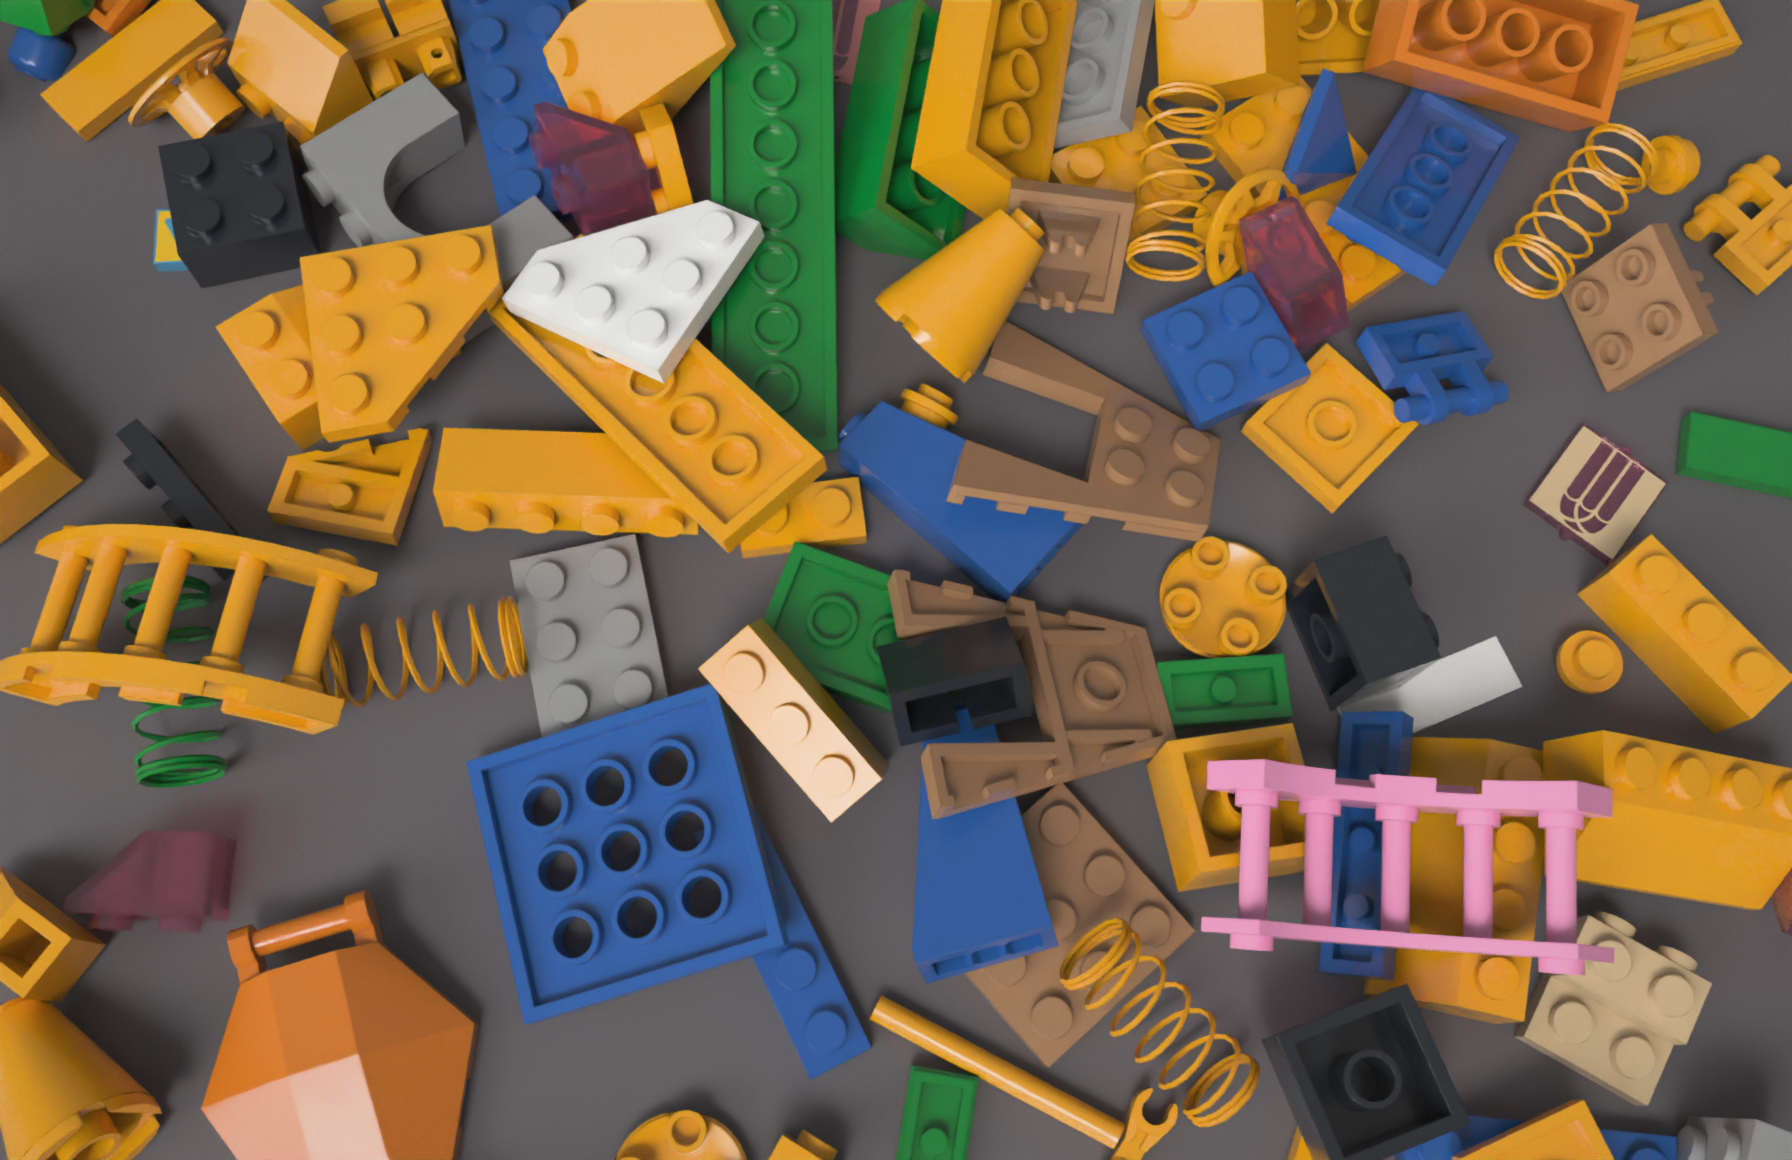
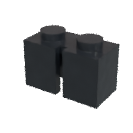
M1006 616L877 646L887 697L900 746L960 733L958 721L949 696V691L957 689L961 691L973 729L1032 716L1024 662Z

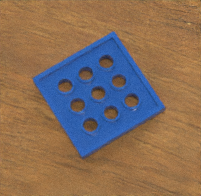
M711 683L466 762L524 1025L536 1024L790 946L726 701ZM680 749L687 758V772L679 783L672 786H664L657 777V763L666 752ZM617 769L624 779L623 794L614 804L602 806L595 797V783L598 777L605 771ZM547 789H555L562 802L560 814L551 824L541 826L533 815L534 801L541 792ZM696 813L703 821L704 837L696 848L690 851H681L673 840L674 825L683 815ZM625 833H632L640 843V857L632 868L626 871H619L611 862L610 848L617 837ZM567 852L576 862V878L567 889L557 891L548 880V867L557 855ZM711 878L720 887L721 903L714 914L706 918H700L690 907V891L698 881ZM646 898L652 902L656 909L657 921L655 927L648 935L637 938L627 928L626 913L634 901ZM581 917L590 925L593 939L588 951L582 956L575 958L564 948L563 933L566 926L572 920Z

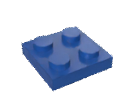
M1252 271L1142 320L1140 331L1193 427L1198 431L1205 430L1303 385L1311 375L1310 370Z

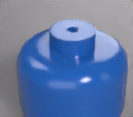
M18 27L8 49L7 58L14 65L13 69L43 82L47 80L55 81L62 76L75 57L76 49L74 45L63 40L66 31L58 35L43 36L34 33L32 30Z

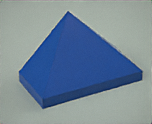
M1324 68L1307 101L1282 168L1290 182L1297 186L1300 195L1357 174L1335 73ZM1281 187L1278 201L1285 202L1288 198L1285 190Z

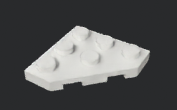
M705 200L539 249L502 297V300L511 313L664 384L765 236L759 221Z

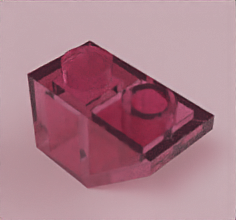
M548 102L533 105L536 131L529 133V143L533 156L541 170L549 167L553 175L551 186L557 205L562 214L572 212L583 235L652 214L650 172L626 128Z
M1293 196L1287 197L1239 221L1248 272H1253L1299 352L1350 327L1342 273L1298 199Z
M144 831L65 898L63 913L89 918L88 930L132 932L134 920H158L157 931L201 933L202 921L227 922L237 841L214 832Z

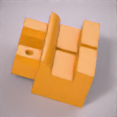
M338 0L322 6L339 43L349 50L369 93L375 100L404 84L405 80L413 78L420 73H426L429 81L439 89L457 84L462 80L458 61L462 59L461 51L441 0H384L399 34L395 38L378 0Z

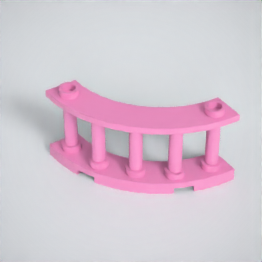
M1267 759L1208 761L1207 789L1235 794V806L1242 807L1238 919L1202 917L1201 931L1230 934V948L1273 951L1274 938L1401 949L1538 958L1539 972L1585 975V961L1614 963V948L1577 944L1576 830H1584V818H1613L1612 789L1581 781L1482 780V794H1475L1474 786L1437 785L1436 778L1373 774L1369 775V780L1337 778L1335 777L1336 770L1295 765ZM1278 800L1299 802L1298 814L1305 815L1302 924L1267 921L1270 809L1278 808ZM1341 806L1375 809V820L1382 822L1380 931L1331 927L1334 817L1341 816ZM1418 812L1457 814V826L1464 827L1463 937L1409 933L1411 823H1418ZM1501 816L1538 817V827L1546 829V942L1493 939V828L1501 827Z

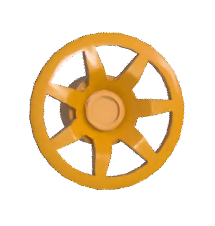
M229 37L211 40L185 55L166 70L146 89L134 104L128 117V122L134 128L145 126L168 112L193 139L217 135L225 131L245 109V106L214 74L230 55L233 41ZM196 61H198V69H197V70H196V64H195ZM179 75L181 79L180 82H178L176 85L169 83L172 79Z
M1274 168L1257 169L1240 179L1229 191L1216 190L1206 196L1201 202L1210 209L1212 214L1205 221L1193 223V233L1202 236L1206 240L1205 263L1208 276L1214 287L1228 282L1241 266L1242 275L1252 271L1263 290L1277 277L1287 263L1299 233L1302 206L1297 186L1290 182L1282 170ZM1263 181H1268L1260 196L1253 199L1249 190ZM1281 187H1283L1289 206L1275 211H1266L1276 205ZM1198 208L1195 217L1204 216L1206 213ZM1289 223L1288 233L1281 247V245L1268 237L1269 230L1284 227ZM1195 239L1196 243L1200 246L1202 243ZM1259 251L1275 259L1270 268L1260 278V265L1255 256ZM1219 254L1225 256L1221 264H1219Z

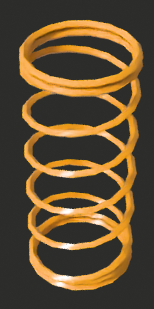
M1172 81L1161 84L1150 91L1146 105L1153 118L1146 122L1142 132L1145 142L1150 147L1142 152L1138 161L1140 170L1146 177L1138 182L1134 190L1136 200L1143 207L1133 213L1131 223L1132 230L1139 237L1129 244L1125 258L1127 266L1138 275L1160 281L1189 280L1201 274L1205 268L1204 264L1206 261L1200 251L1206 247V240L1196 233L1184 230H1161L1143 235L1138 230L1136 224L1138 216L1146 210L1159 218L1169 221L1198 223L1208 219L1212 213L1204 204L1188 199H1165L1146 204L1142 200L1140 193L1143 184L1150 180L1162 188L1190 194L1209 191L1216 183L1209 174L1191 168L1164 169L1150 174L1145 167L1147 154L1153 150L1161 156L1176 162L1203 164L1216 159L1219 151L1210 142L1197 138L1179 137L1153 144L1149 137L1150 127L1157 120L1165 127L1181 133L1193 135L1210 134L1219 130L1223 125L1221 117L1225 112L1224 108L1226 106L1224 97L1212 87L1192 81ZM1171 92H1190L1201 94L1214 100L1218 105V109L1212 112L1202 108L1181 107L1162 111L1155 106L1154 100L1160 95ZM1178 113H1199V114H1203V115H1205V116H1200V117H1182V116H1177V115H1172V114H1178ZM1215 121L1217 122L1215 127L1209 129H1189L1207 126ZM1176 143H1192L1210 148L1213 154L1206 158H1184L1166 153L1158 147ZM1176 173L1192 174L1207 179L1209 184L1201 188H1185L1164 183L1155 177ZM1170 204L1189 205L1204 210L1206 214L1200 217L1184 218L1159 212L1153 209V207ZM1167 235L1185 236L1196 239L1202 244L1193 247L1179 241L1149 238ZM1146 251H1169L1193 258L1198 264L1189 269L1162 270L1138 263L1134 260L1133 255Z
M1608 123L1599 125L1592 130L1585 140L1584 148L1575 151L1568 160L1567 169L1558 172L1550 183L1549 191L1540 194L1534 201L1532 213L1522 216L1515 225L1514 235L1503 239L1495 249V266L1500 276L1508 285L1532 298L1549 299L1557 297L1566 287L1567 280H1570L1575 275V265L1571 258H1588L1593 253V243L1590 237L1605 236L1611 230V221L1608 215L1623 214L1628 209V197L1626 194L1640 192L1658 171L1659 159L1655 148L1649 140L1635 129L1622 124ZM1603 132H1616L1636 142L1648 156L1650 168L1647 175L1644 174L1641 166L1626 153L1607 146H1593L1594 137ZM1595 150L1615 153L1628 160L1637 169L1640 177H1627L1614 172L1603 164L1596 155ZM1584 153L1589 168H1573L1575 160ZM1572 172L1594 174L1605 186L1620 192L1623 198L1621 208L1614 211L1605 210L1595 200L1580 193L1574 184ZM1567 175L1573 191L1566 189L1555 190L1558 181ZM1621 185H1630L1637 187L1634 189H1624ZM1554 194H1568L1578 197L1587 207L1602 214L1605 219V228L1601 232L1595 233L1585 231L1578 223L1563 215L1556 204ZM1550 196L1556 213L1537 212L1540 203ZM1537 216H1548L1562 220L1571 229L1584 236L1588 249L1584 254L1566 252L1546 237L1539 226ZM1532 218L1535 229L1540 236L1520 234V228L1527 220ZM1533 240L1543 242L1554 251L1560 253L1568 262L1570 272L1566 275L1564 267L1556 255L1542 244ZM1517 246V250L1524 261L1535 272L1548 279L1558 281L1556 289L1548 291L1536 289L1515 277L1503 261V249ZM1522 247L1535 252L1546 260L1557 276L1549 274L1535 265L1528 258Z
M510 595L507 598L502 596L498 601V623L506 659L505 669L501 676L493 667L478 627L474 605L472 603L467 605L472 641V664L470 677L467 682L461 679L452 663L443 637L439 611L433 610L432 620L437 640V673L434 686L431 689L427 688L414 665L408 647L405 621L399 615L396 619V625L402 647L403 670L401 687L396 695L389 692L378 672L374 661L370 628L366 622H363L360 626V631L368 662V682L366 694L360 702L355 701L348 691L344 658L340 645L332 631L327 655L334 675L335 697L344 699L342 710L345 708L347 700L358 708L365 706L372 694L374 679L379 689L387 698L395 702L402 698L407 688L409 670L421 690L432 695L438 690L442 681L444 661L455 681L467 689L472 685L477 674L478 649L487 669L497 680L503 682L508 677L509 672L516 679L519 676L524 678L528 673V659L516 601ZM324 659L318 682L324 685L323 694L333 696Z
M1114 918L1095 926L1072 947L1063 960L1059 970L1060 983L1064 984V987L1069 990L1083 989L1099 980L1085 999V1009L1095 1010L1103 1006L1119 992L1132 975L1137 963L1153 961L1158 964L1161 971L1159 984L1139 993L1123 1006L1110 1024L1109 1035L1119 1037L1135 1028L1149 1014L1164 988L1177 987L1182 990L1186 998L1185 1009L1161 1020L1146 1033L1135 1049L1134 1061L1145 1063L1153 1060L1174 1041L1183 1028L1189 1014H1203L1209 1020L1211 1026L1210 1035L1198 1038L1186 1045L1168 1061L1159 1075V1088L1167 1090L1183 1083L1199 1068L1208 1055L1214 1039H1225L1233 1045L1235 1054L1217 1062L1195 1083L1183 1101V1113L1198 1127H1211L1228 1120L1247 1103L1257 1088L1261 1072L1259 1063L1254 1060L1253 1056L1247 1053L1240 1054L1241 1048L1238 1040L1230 1034H1215L1216 1021L1212 1012L1205 1008H1190L1192 996L1188 986L1181 982H1165L1167 969L1164 960L1157 956H1140L1142 946L1140 935L1132 930L1131 925L1127 924V920ZM1119 935L1110 951L1097 964L1078 977L1069 979L1073 968L1082 956L1107 939ZM1131 938H1134L1136 949L1133 958L1112 969L1127 950ZM1127 969L1118 983L1097 1002L1090 1004L1095 994L1105 983L1121 971ZM1154 993L1145 1008L1129 1024L1120 1030H1115L1120 1019L1134 1005ZM1180 1017L1173 1031L1158 1048L1144 1057L1139 1056L1145 1044L1165 1025ZM1206 1042L1204 1049L1195 1062L1180 1077L1170 1083H1164L1168 1071L1180 1058L1190 1050ZM1248 1063L1250 1065L1249 1075L1238 1093L1216 1112L1205 1117H1198L1197 1114L1210 1108L1225 1093L1232 1083L1239 1065ZM1231 1069L1219 1090L1207 1102L1198 1107V1103L1206 1090L1217 1078Z

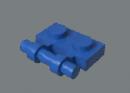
M1464 310L1369 326L1365 328L1356 341L1358 348L1384 390L1405 387L1410 397L1400 398L1394 404V414L1401 423L1416 421L1421 425L1442 422L1447 418L1448 414L1460 412L1465 416L1487 413L1492 405L1505 403L1508 399L1509 390L1507 384L1502 380L1488 381L1482 372L1494 356ZM1449 378L1454 388L1444 390L1438 380Z

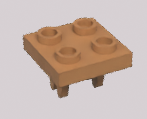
M1011 178L1006 213L1010 216L1018 207L1045 233L1037 242L1045 250V253L1017 302L1037 304L1043 310H1050L1052 306L1061 307L1067 313H1074L1077 309L1114 314L1135 208V193Z
M1668 223L1648 225L1567 281L1566 287L1561 291L1606 392L1626 389L1719 333L1707 306L1714 302V297L1709 292L1699 291L1697 285L1704 281V276L1699 271L1689 270Z

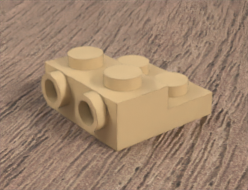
M1596 912L1594 918L1590 915L1577 917V944L1614 948V963L1585 961V975L1543 973L1526 1009L1525 1021L1520 1022L1514 1037L1635 1106H1648L1673 1046L1687 1044L1712 983L1694 974L1698 963L1689 955L1662 945L1657 946L1655 951L1633 940L1636 928L1620 917L1606 912Z

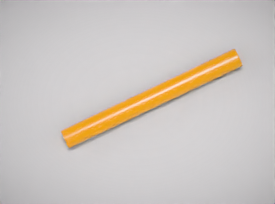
M881 995L869 1020L1112 1149L1116 1147L1123 1133L1125 1123Z

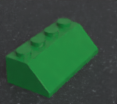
M903 0L865 17L835 165L836 232L866 251L919 260H927L961 236L966 211L964 205L911 169L940 15L923 0Z

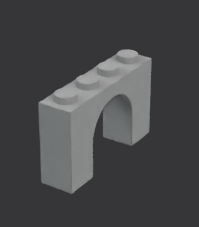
M420 73L302 144L300 148L308 172L303 174L302 177L313 197L323 207L331 203L341 214L339 219L344 230L358 247L426 236L402 224L393 214L394 206L400 194L411 182L465 149L459 112L423 73ZM535 195L489 224L492 226L496 236L504 292L511 287L537 250L573 240V236ZM485 309L463 335L465 343L494 324Z

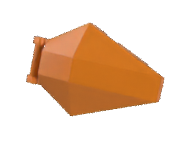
M366 889L346 895L343 904L264 928L256 929L254 925L250 924L230 930L227 935L230 957L237 968L240 985L201 1110L237 1160H458L463 1126H460L465 1091L467 1079L472 1077L480 1024L439 989L434 987L421 974L414 971L384 944L375 903L370 892ZM347 930H352L356 943L354 947L334 950L269 971L267 969L265 955Z

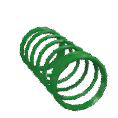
M186 576L182 588H192L201 592L180 594L175 611L207 605L212 599L210 597L211 586L200 578ZM155 577L132 582L121 590V603L132 609L123 618V626L134 635H137L138 630L130 625V618L139 611L144 612L147 600L136 599L130 596L151 590ZM208 627L169 630L165 642L204 640L210 638L215 631ZM189 633H203L191 636H175ZM191 661L183 663L199 665L200 661ZM204 696L185 697L181 706L140 702L153 707L141 712L132 721L131 729L140 736L156 740L157 742L143 748L134 757V764L139 767L135 771L137 776L136 782L146 787H180L205 783L225 775L228 767H226L228 761L216 755H181L162 758L145 764L141 763L142 757L156 748L174 742L192 743L221 739L225 734L223 731L202 730L176 736H165L145 732L138 728L139 721L154 712L167 708L192 709L217 705L221 699ZM207 767H209L208 769H205V770H192V771H180V770H176V769H185V768H207Z

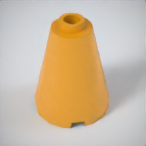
M1018 207L1010 216L999 208L885 288L874 300L895 322L900 320L903 323L902 326L924 350L957 379H961L966 384L976 373L1043 257L1045 250L1037 242L1045 233Z
M19 997L0 1006V1128L8 1160H132L153 1139L160 1127L154 1114H162L156 1099L50 1001Z

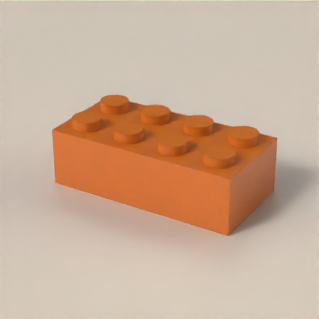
M1380 0L1362 72L1568 133L1604 125L1609 122L1639 4L1626 0Z

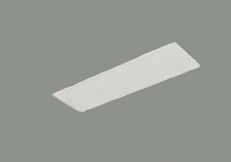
M1494 636L1436 661L1399 688L1337 710L1340 716L1342 712L1404 711L1414 718L1413 733H1416L1523 686L1497 637Z

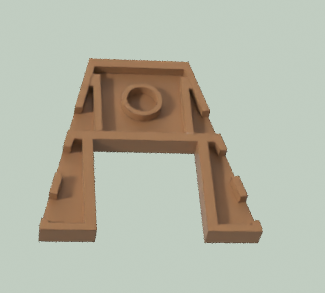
M1005 321L990 347L982 375L1097 415L1084 480L1073 478L966 440L957 461L946 501L962 505L965 497L968 496L997 501L996 510L1026 514L1029 506L1063 511V521L1088 524L1091 516L1124 521L1122 530L1199 542L1210 522L1221 440L1204 430H1196L1188 421Z
M894 569L887 585L898 639H911L1006 616L1015 640H1020L1043 742L928 743L920 758L932 819H940L1151 758L1157 754L1167 741L1177 740L1146 628L1068 610L1065 616L1036 610L1034 601L1010 596L1007 603L973 595L972 586L944 580L942 585L938 587L910 580L909 571Z

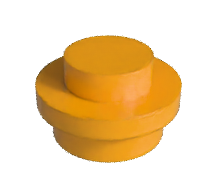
M1669 134L1656 137L1650 142L1655 148L1659 159L1658 171L1646 183L1652 191L1660 195L1678 193L1697 177L1700 169V154L1697 147L1690 140ZM1643 152L1641 168L1644 174L1647 175L1650 162L1647 154Z
M921 383L917 392L904 388L900 396L904 401L900 410L944 430L948 425L955 426L959 418L949 410L953 400L928 385Z
M1580 631L1568 637L1560 645L1556 657V667L1561 680L1568 687L1584 694H1599L1612 688L1619 681L1623 671V659L1617 645L1606 635L1596 631Z

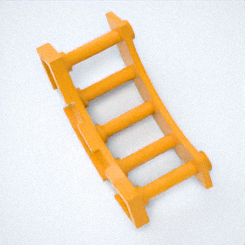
M140 524L63 526L62 530L48 534L38 541L34 553L58 560L59 562L30 648H22L20 654L0 660V691L53 706L74 701L97 700L101 687H121L118 696L128 701L175 706L182 705L185 694H192L223 700L220 710L224 714L266 722L312 735L338 726L344 699L323 694L324 685L318 682L341 596L352 598L375 586L378 573L357 566L358 559L356 557L334 549H320L317 554L234 535ZM139 563H159L134 645L125 646L123 654L103 653L97 649L123 566ZM189 564L233 569L235 573L210 656H203L199 665L168 660V656L162 653ZM89 570L91 573L69 640L63 641L85 572ZM264 575L315 587L291 675L283 676L281 682L243 674L244 666L238 663Z

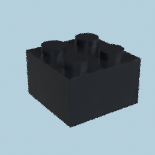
M283 121L158 146L177 253L201 288L301 268L300 257L321 254L310 195L302 177L305 174L302 158Z
M1387 536L1314 560L1285 592L1287 611L1330 712L1399 688L1441 659L1438 651L1439 635L1436 626L1428 614L1420 611L1410 589L1412 586V576L1409 566L1400 553H1394Z
M1408 984L1385 990L1261 1040L1312 1160H1383L1471 1124Z

